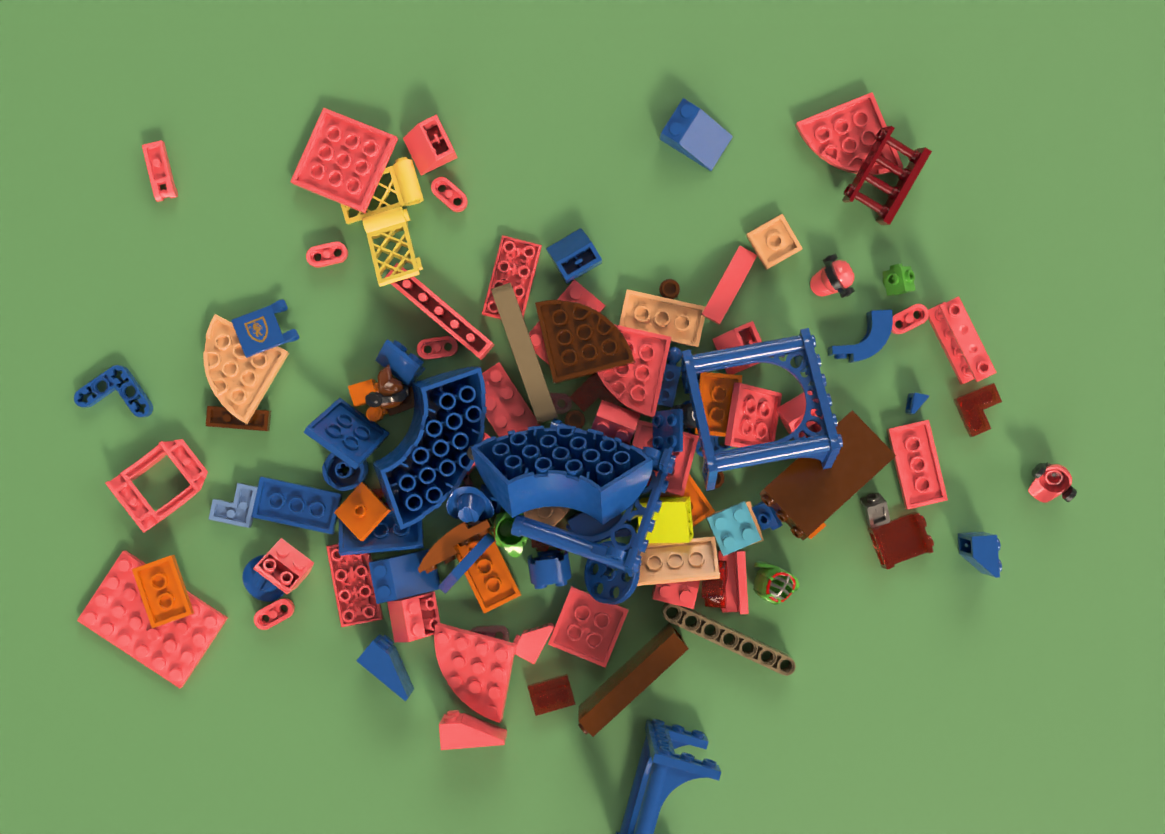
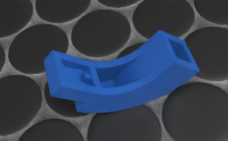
M875 310L866 313L867 331L864 338L856 345L828 347V356H834L835 359H846L847 355H849V363H853L875 355L883 348L891 334L893 325L892 310Z

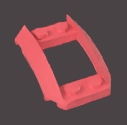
M183 439L161 441L144 457L105 484L144 533L201 490L208 471ZM167 455L190 486L163 507L154 511L132 481L144 474Z

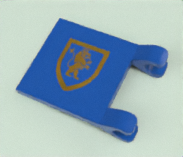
M278 300L267 307L231 320L246 358L299 339V334L295 329L282 334L275 317V313L284 312L288 309L284 300Z

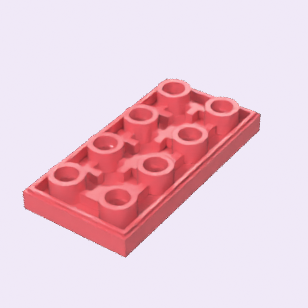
M502 235L482 315L501 320L491 289L511 282L524 318L542 245Z
M339 543L326 546L341 627L382 620L381 604L376 603L369 562L372 561L371 553L340 556Z

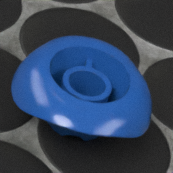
M465 486L457 488L451 493L446 503L449 515L466 523L489 519L494 515V506L491 499L475 487Z
M260 555L253 558L245 566L242 575L243 584L247 591L256 599L265 602L275 601L283 596L284 592L253 569L265 556Z

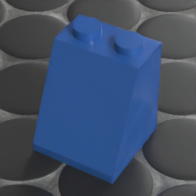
M580 511L568 518L566 528L569 532L581 536H595L614 527L622 518V514L620 513L602 525L592 516ZM623 529L616 533L615 537L630 536L631 533Z

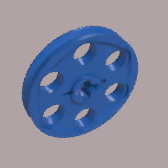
M611 541L601 543V545L613 547ZM616 541V543H617L618 545H620V546H626V545H627V544H625V543L617 542V541ZM588 558L584 571L585 584L590 595L598 602L611 605L619 604L627 600L635 591L639 581L640 569L638 573L634 572L633 577L627 582L624 570ZM595 564H598L599 567L597 574L593 573ZM602 583L603 591L601 594H598L597 587ZM616 587L619 588V595L617 598H615L613 595V591Z

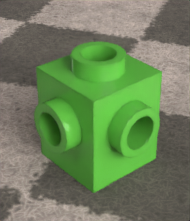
M902 263L890 266V270L883 271V285L886 288L887 296L916 290L914 284L915 275L911 266H903Z

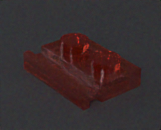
M568 674L527 686L536 716L576 705Z

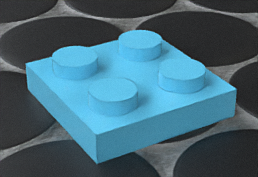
M745 501L706 517L722 556L762 540Z

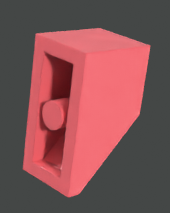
M547 623L524 630L521 636L517 634L512 642L516 643L515 655L535 664L555 624Z

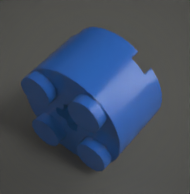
M333 453L328 455L322 466V474L326 483L339 491L356 489L361 482L364 483L367 480L369 473L367 460L355 470ZM345 466L349 467V471H347V473H343L342 469L345 468Z
M559 549L537 552L538 557L533 558L532 555L527 557L531 584H534L535 589H543L550 584L565 586L568 584L567 580L572 577L568 551H564V554H562Z

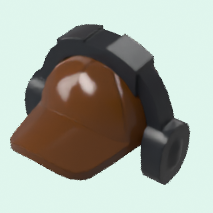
M387 365L378 374L379 393L370 392L365 396V401L370 407L380 406L382 409L397 407L409 396V386L402 384L401 381L394 378L390 365Z

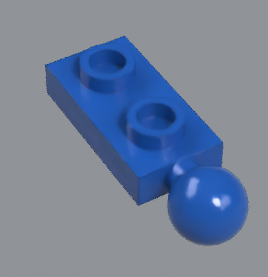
M677 347L669 348L668 364L665 366L658 404L673 407L681 373V367L676 366V363L681 360L682 352Z

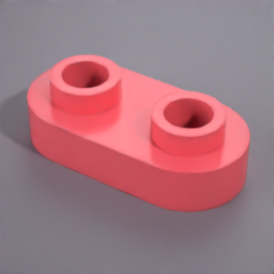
M438 177L433 180L431 190L442 203L453 212H462L466 209L468 200L459 188L445 177ZM441 186L446 187V190L444 192L439 191V188ZM460 199L461 204L455 205L454 201Z
M341 242L314 246L306 253L307 262L316 268L342 263L348 257V249ZM341 250V255L335 256V252ZM320 254L321 260L316 261V255Z
M915 304L893 315L891 332L900 335L925 323L929 317L928 309L922 304ZM915 311L919 313L918 319L913 316ZM896 321H899L901 323L900 328H897L895 326Z
M451 336L428 338L418 343L417 353L425 360L454 356L459 346L458 342ZM447 343H450L452 345V348L449 351L445 350V345ZM427 346L432 348L430 353H425Z
M281 598L256 612L254 624L261 630H267L293 615L295 610L294 603L288 598ZM282 605L287 606V612L282 610ZM264 615L269 616L268 622L264 620Z

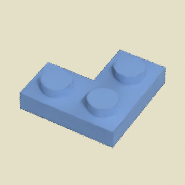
M237 483L233 502L213 499L209 520L251 528L253 517L251 516L258 487Z

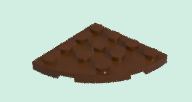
M545 300L535 303L553 383L635 363L633 353L623 334L607 317L598 311L577 302Z

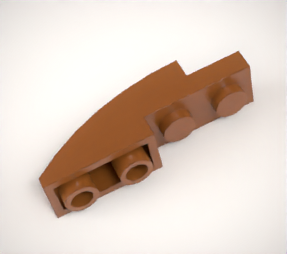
M486 519L472 527L469 526L468 522H463L447 532L423 558L418 568L419 573L424 570L426 573L437 569L436 564L442 561L447 564L455 560V555L459 553L456 545L459 544L462 547L471 542L470 537L476 534L478 537L489 533L488 528L492 526L490 519Z

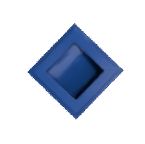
M909 393L905 413L915 414L928 399L929 395Z

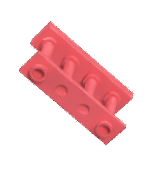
M959 296L928 309V320L960 385L973 379L979 382L997 373Z

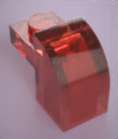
M718 560L720 579L702 580V598L705 599V607L726 608L727 561Z

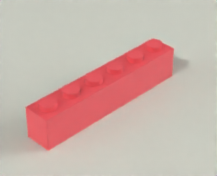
M390 270L384 278L389 277L393 271ZM414 276L391 283V285L480 360H483L495 346L493 342Z

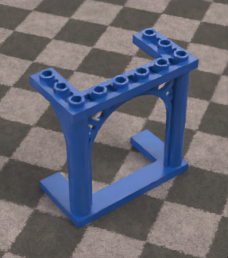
M809 328L800 329L797 336L692 355L691 350L682 351L681 379L685 394L689 393L694 412L704 457L702 474L706 491L715 489L717 474L720 471L793 458H815L821 461L823 469L832 467L841 447H843V440L841 434H837L836 431L837 418L831 412V396L829 393L826 394L825 374H821L820 355L815 353L816 340L814 335L810 334ZM788 354V356L786 357V361H781L779 359V357L784 358L785 355ZM793 357L796 364V368H793L790 364V361ZM751 363H770L786 369L798 380L805 394L806 410L800 425L791 434L773 442L714 452L697 373ZM801 372H805V375H808V376H807V377H802V376H801ZM812 391L813 395H809L807 392ZM812 409H815V410H816V411H815V414H816L817 416H812V415H811V410H812ZM809 421L818 423L821 431H810L806 423ZM804 432L805 435L799 438V433Z
M659 719L646 721L645 741L620 832L616 831V834H654L660 809L668 795L675 788L697 778H711L719 781L721 770L717 762L706 758L701 761L694 759L695 756L682 752L680 755L674 751V749L686 745L707 749L709 741L703 732L698 730L686 731L684 727L676 724L672 726L664 725L665 722Z

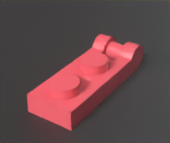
M160 140L142 145L155 200L160 202L164 201V198L178 197L165 142ZM166 184L167 189L161 190L160 185Z

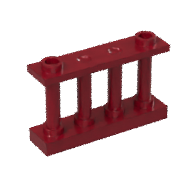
M893 126L884 127L878 131L875 136L876 142L852 184H849L844 190L843 194L845 196L842 199L845 203L853 202L856 199L876 211L878 215L876 222L881 225L891 224L932 153L926 147L912 150L891 137L895 129ZM885 144H888L909 158L906 168L903 169L880 155ZM875 162L898 176L899 181L896 186L891 187L869 173ZM864 181L869 182L888 194L889 198L884 205L859 192Z

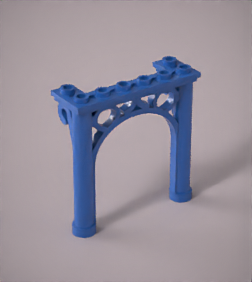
M553 419L550 428H557V425L567 424H563L561 420ZM652 447L638 448L652 459L650 485L640 494L646 495L651 492L646 508L643 507L638 497L626 509L619 522L610 530L595 536H581L522 515H517L511 528V534L518 537L524 536L624 570L625 573H628L629 577H633L634 572H639L642 563V556L640 554L641 552L645 553L649 540H646L647 533H652L655 525V520H652L654 513H659L662 501L659 499L661 493H666L669 481H666L668 473L672 474L675 467L676 456L673 455L674 448H665L663 453ZM636 517H642L637 534L631 525L625 524L627 521L631 523ZM623 529L630 531L632 535L629 544L626 546L618 545L615 540V534ZM611 538L613 547H607L597 542Z

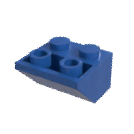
M581 228L546 248L566 284L602 264L599 253Z
M387 339L375 361L383 367L390 365L392 374L403 384L411 387V384L415 383L426 369L422 366L424 362L415 354H407L406 351L408 349L399 341L394 340L392 342Z
M986 532L958 533L959 554L980 573L1000 578L1002 563L999 559L998 551L1001 548V544L997 535Z

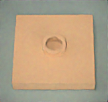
M783 214L746 234L766 270L803 249Z

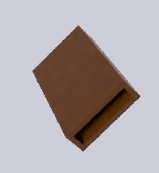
M853 410L837 423L836 431L837 434H841L843 447H841L831 468L823 469L821 461L815 458H798L759 493L764 504L768 507L771 506L776 511L778 519L786 522L791 528L792 534L797 538H801L802 541L896 457L889 447Z
M670 623L579 705L578 726L586 735L589 733L594 737L689 649L683 637Z

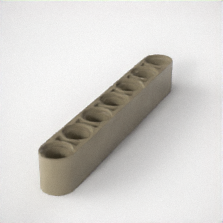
M511 282L491 289L538 424L557 418L552 398Z
M665 603L662 607L664 618L674 625L779 674L788 676L795 671L796 665L794 660L784 652L687 607ZM670 607L677 608L676 615L672 617L666 615L667 609ZM688 616L696 617L693 625L685 624ZM707 625H714L713 633H704V628ZM727 633L733 634V639L729 643L723 641V637ZM746 642L752 643L749 651L742 650V646ZM764 651H770V657L767 660L761 659V654ZM783 660H789V666L781 669L780 663Z

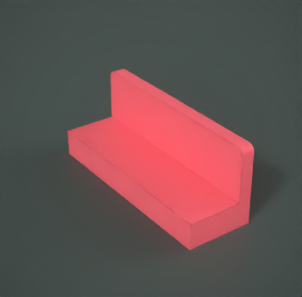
M740 549L726 556H722L721 551H718L721 611L723 613L739 612V614H749L745 551Z

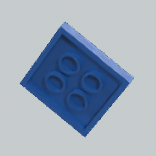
M341 398L336 400L312 421L304 431L306 435L355 470L390 434Z

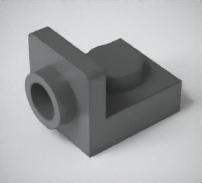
M871 493L860 498L871 529L890 523L887 501L880 493Z

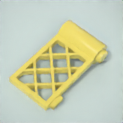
M407 157L398 158L393 166L385 168L382 176L390 173L392 180L388 187L379 181L378 185L387 190L382 199L375 196L372 197L380 202L376 210L370 211L367 209L365 214L359 211L357 216L350 218L348 212L350 207L341 204L346 224L360 221L364 217L399 206H411L423 202L424 198L413 161ZM390 191L397 195L398 203L390 205L385 202Z
M402 206L362 218L380 287L420 275L419 270L423 269L420 257L416 258L408 229L407 221L411 220L408 210L403 209ZM404 230V235L400 240L393 237L396 232ZM385 238L380 246L373 242V239ZM390 241L397 243L392 251L385 248ZM402 246L409 249L404 256L397 253ZM382 252L389 255L384 262L378 260ZM394 257L401 260L397 267L389 265ZM406 262L412 264L414 268L408 271L401 270ZM386 268L393 271L389 277L382 278Z

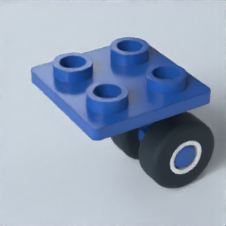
M691 403L675 405L671 410L656 411L652 419L653 448L662 453L665 448L669 449V447L674 448L673 452L683 451V429L697 428Z

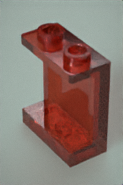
M912 512L890 520V523L872 529L868 528L882 568L888 570L895 567L894 564L924 553L930 554L934 552L932 548L934 542L931 536L927 535L925 529L927 524L922 515Z

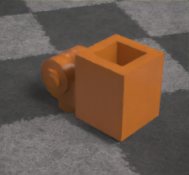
M374 379L348 386L353 405L356 407L366 404L365 396L370 392L379 393L378 382L376 383ZM380 406L370 407L366 411V417L370 421L377 422L382 420L384 415L389 412Z

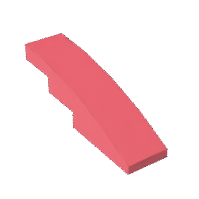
M742 246L738 247L703 310L702 316L720 325L757 257L756 254Z

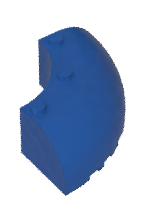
M481 367L460 368L411 384L414 393V413L408 432L393 451L380 460L373 462L382 492L400 530L417 523L434 509L439 508L451 493L460 486L466 473L470 471L474 464V461L467 455V449L471 445L482 442L485 430L486 391Z
M544 425L527 427L528 430L516 433L515 430L508 431V435L499 438L493 436L471 447L475 465L486 487L512 518L536 508L566 507L584 512L603 525L635 502L645 489L652 473V459L633 445L630 447L622 443V439L617 437L613 439L604 436V432L588 429L587 431L578 430L576 426L557 425V428H544Z

